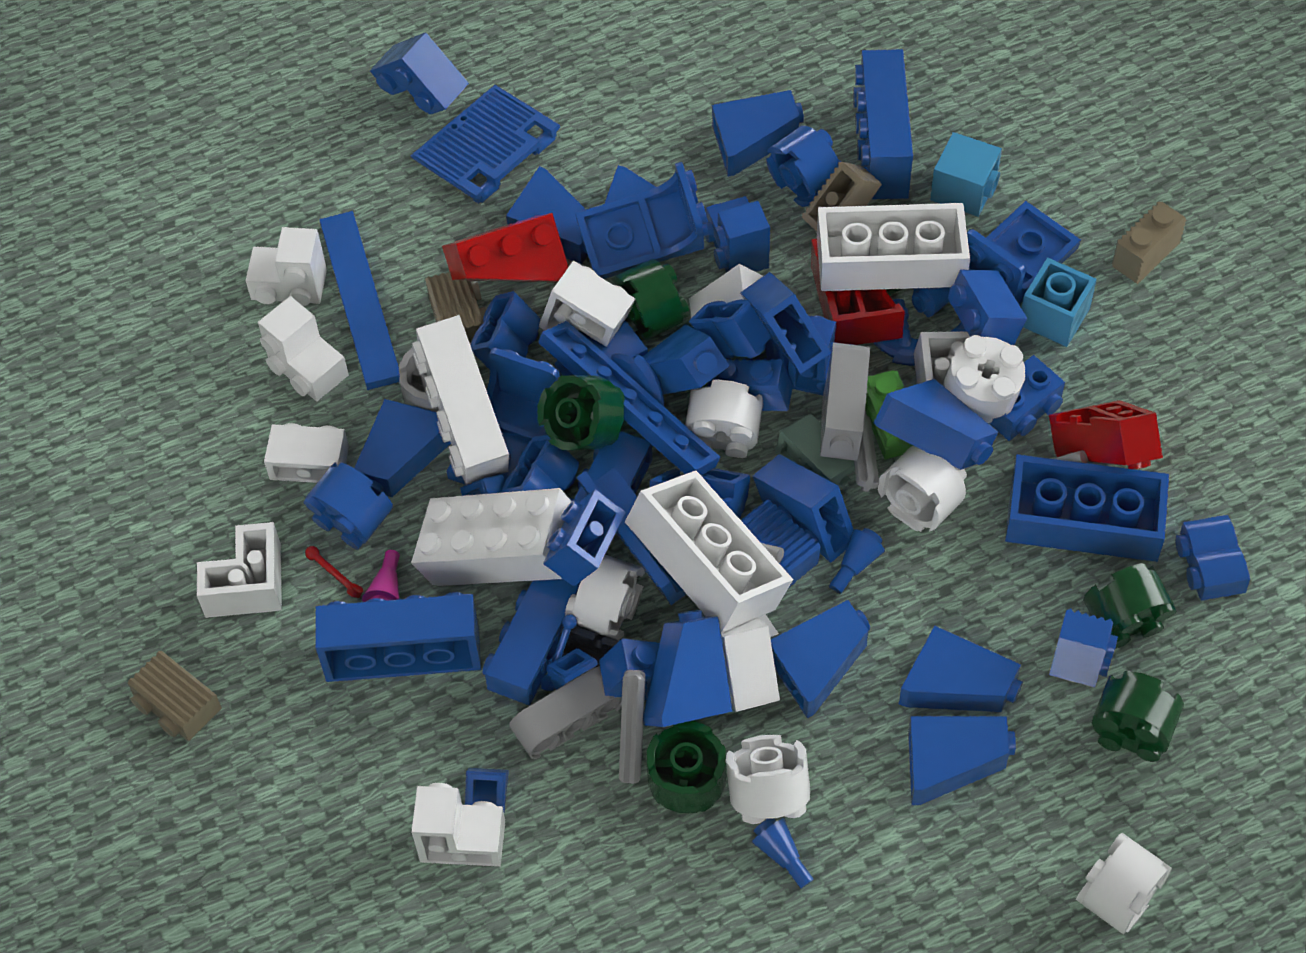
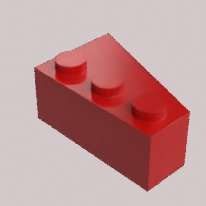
M553 213L537 215L442 246L452 280L558 283L569 267Z
M812 239L811 269L823 316L827 320L836 321L835 342L860 345L903 338L905 311L899 303H894L888 295L887 289L821 291L817 239Z
M1117 400L1049 414L1054 451L1057 457L1083 450L1090 462L1127 465L1128 469L1146 468L1151 466L1150 460L1163 458L1157 415L1150 410Z

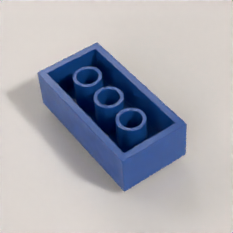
M903 49L862 50L861 65H855V85H859V87L853 88V106L857 108V112H860L855 114V132L862 139L857 140L858 160H861L862 166H865L864 168L882 184L872 199L909 198L913 150Z
M1017 454L1011 481L1005 542L1158 562L1165 540L1169 474Z
M451 592L438 597L412 595L399 600L373 598L361 603L335 601L327 605L316 606V651L326 682L481 670L480 630L473 594Z

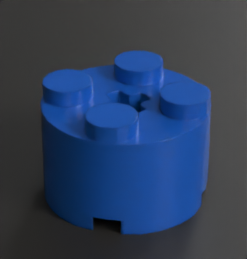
M805 125L800 126L768 148L767 152L771 153V156L766 158L769 172L777 186L781 189L786 186L789 187L797 195L793 200L802 207L810 205V202L814 201V196H818V191L822 190V185H826V179H830V174L834 173V168H838V162H841L831 148L833 141L827 131L824 129L816 131Z
M334 462L303 502L309 510L315 513L312 516V520L319 527L328 532L332 527L342 532L341 539L356 550L368 541L393 509L391 500L383 491L379 496L375 494L371 488L374 482L355 468L342 462L338 466Z

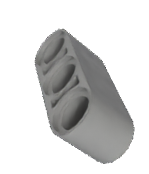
M596 667L519 712L511 720L509 727L531 759H538L541 757V752L548 748L550 751L575 737L574 732L581 728L585 731L608 717L606 713L614 708L616 711L622 708V697L605 696L600 667Z

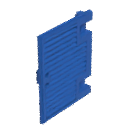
M494 85L410 156L479 204L496 192L501 185L500 180L531 153L534 155L540 154L555 141V137H557L556 132L559 130L560 125L502 88ZM534 125L543 129V133L537 138L527 133ZM478 173L487 178V181L480 187L470 181Z

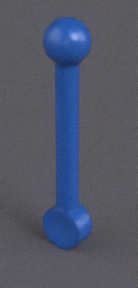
M567 614L562 619L564 628L551 663L562 657L570 631L577 625V619L572 614ZM549 674L544 675L541 681V688L545 691L554 690Z

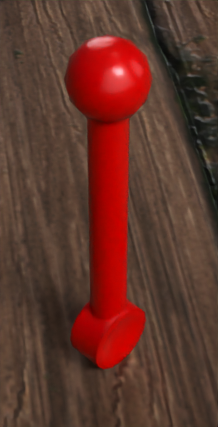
M307 547L305 550L307 559L315 560L347 588V593L351 597H361L364 591L361 586L351 583L320 555L317 547Z

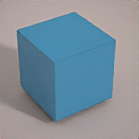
M953 132L934 168L930 200L939 204L963 203L964 212L979 217L987 199L992 198L1000 178L998 170L1002 148Z
M1047 257L1023 297L1021 309L1027 317L1023 328L1067 347L1090 310L1097 279Z

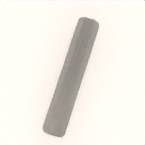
M865 411L863 435L858 460L854 461L857 484L861 486L862 491L869 492L870 489L878 487L879 476L871 419Z
M641 670L625 671L622 686L619 780L623 783L631 784L640 781L642 765L645 673Z

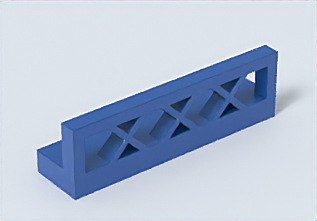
M614 467L595 482L587 471L580 474L577 479L587 495L596 489L626 512L616 533L669 604L672 605L685 596L684 590L625 523L637 496Z

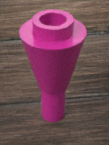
M387 550L385 552L382 568L378 571L363 595L362 602L373 598L399 600L396 572L400 557L399 552L396 550Z

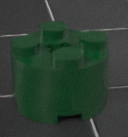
M651 259L612 277V281L615 284L617 283L618 286L635 298L625 320L633 321L638 329L635 333L641 341H645L683 323V319L690 316L687 302L682 296L679 297L674 285L677 283V276L670 264L667 263L662 266L655 259Z
M560 376L550 388H545L541 393L537 405L539 426H544L547 435L551 438V440H548L550 444L562 450L601 449L606 445H612L619 438L624 421L623 403L625 396L620 387L614 386L609 380L600 376Z
M1145 563L1132 565L1111 574L1114 581L1100 591L1095 584L1084 595L1083 601L1091 616L1095 615L1097 619L1103 617L1105 621L1111 619L1113 622L1111 635L1118 636L1115 649L1126 645L1131 640L1130 636L1141 632L1143 638H1147L1161 632L1164 629L1162 621L1170 618L1177 612L1154 566L1152 565L1147 568Z
M1124 671L1122 678H1114L1113 675H1110L1091 722L1094 730L1099 734L1098 743L1110 751H1119L1123 748L1136 753L1145 761H1159L1161 754L1168 750L1184 707L1181 696L1177 693L1172 697L1161 689L1163 681L1144 673Z
M688 721L675 724L673 727L662 731L659 735L656 733L652 737L647 748L648 786L656 802L664 808L677 813H697L710 809L721 797L726 786V748L722 745L720 739L713 734V730L709 726L696 721Z

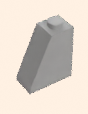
M833 342L822 399L820 456L858 460L864 428L870 347Z

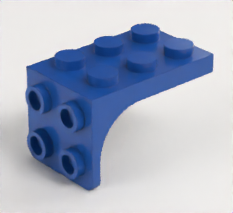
M682 162L675 163L674 175L660 186L575 213L592 270L599 277L606 279L619 275L651 259L662 262L704 249V236L709 235L706 225L708 219L703 203H698L696 195L697 185L692 170L685 171Z
M1025 201L986 238L974 229L967 231L970 253L969 270L999 271L1020 305L1023 302L1026 291L1047 257L1063 263L1079 248L1081 239Z
M492 348L489 353L490 377L487 394L509 452L508 472L501 474L506 481L511 472L518 466L519 458L527 444L535 436L547 435L544 426H539L537 405L542 391L545 388H550L560 376L559 371L545 361H534L508 349ZM450 464L447 469L448 479L466 485L463 476H455Z

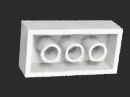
M963 203L818 207L817 246L821 291L951 287L954 285L960 270H969L970 253Z
M460 315L417 328V341L412 343L414 360L419 374H427V377H424L425 391L431 408H439V411L436 412L438 418L437 425L443 442H451L452 446L448 447L450 452L449 459L455 476H463L465 484L468 485L484 478L508 472L509 452Z
M697 471L641 490L625 520L629 528L697 607L702 610L703 614L709 617H718L721 633L776 610L793 581L791 576Z
M560 488L430 498L411 564L432 585L437 586L562 579L546 567L543 562L550 550L546 547L547 542L553 533L562 527L564 521L561 519V515L572 501Z

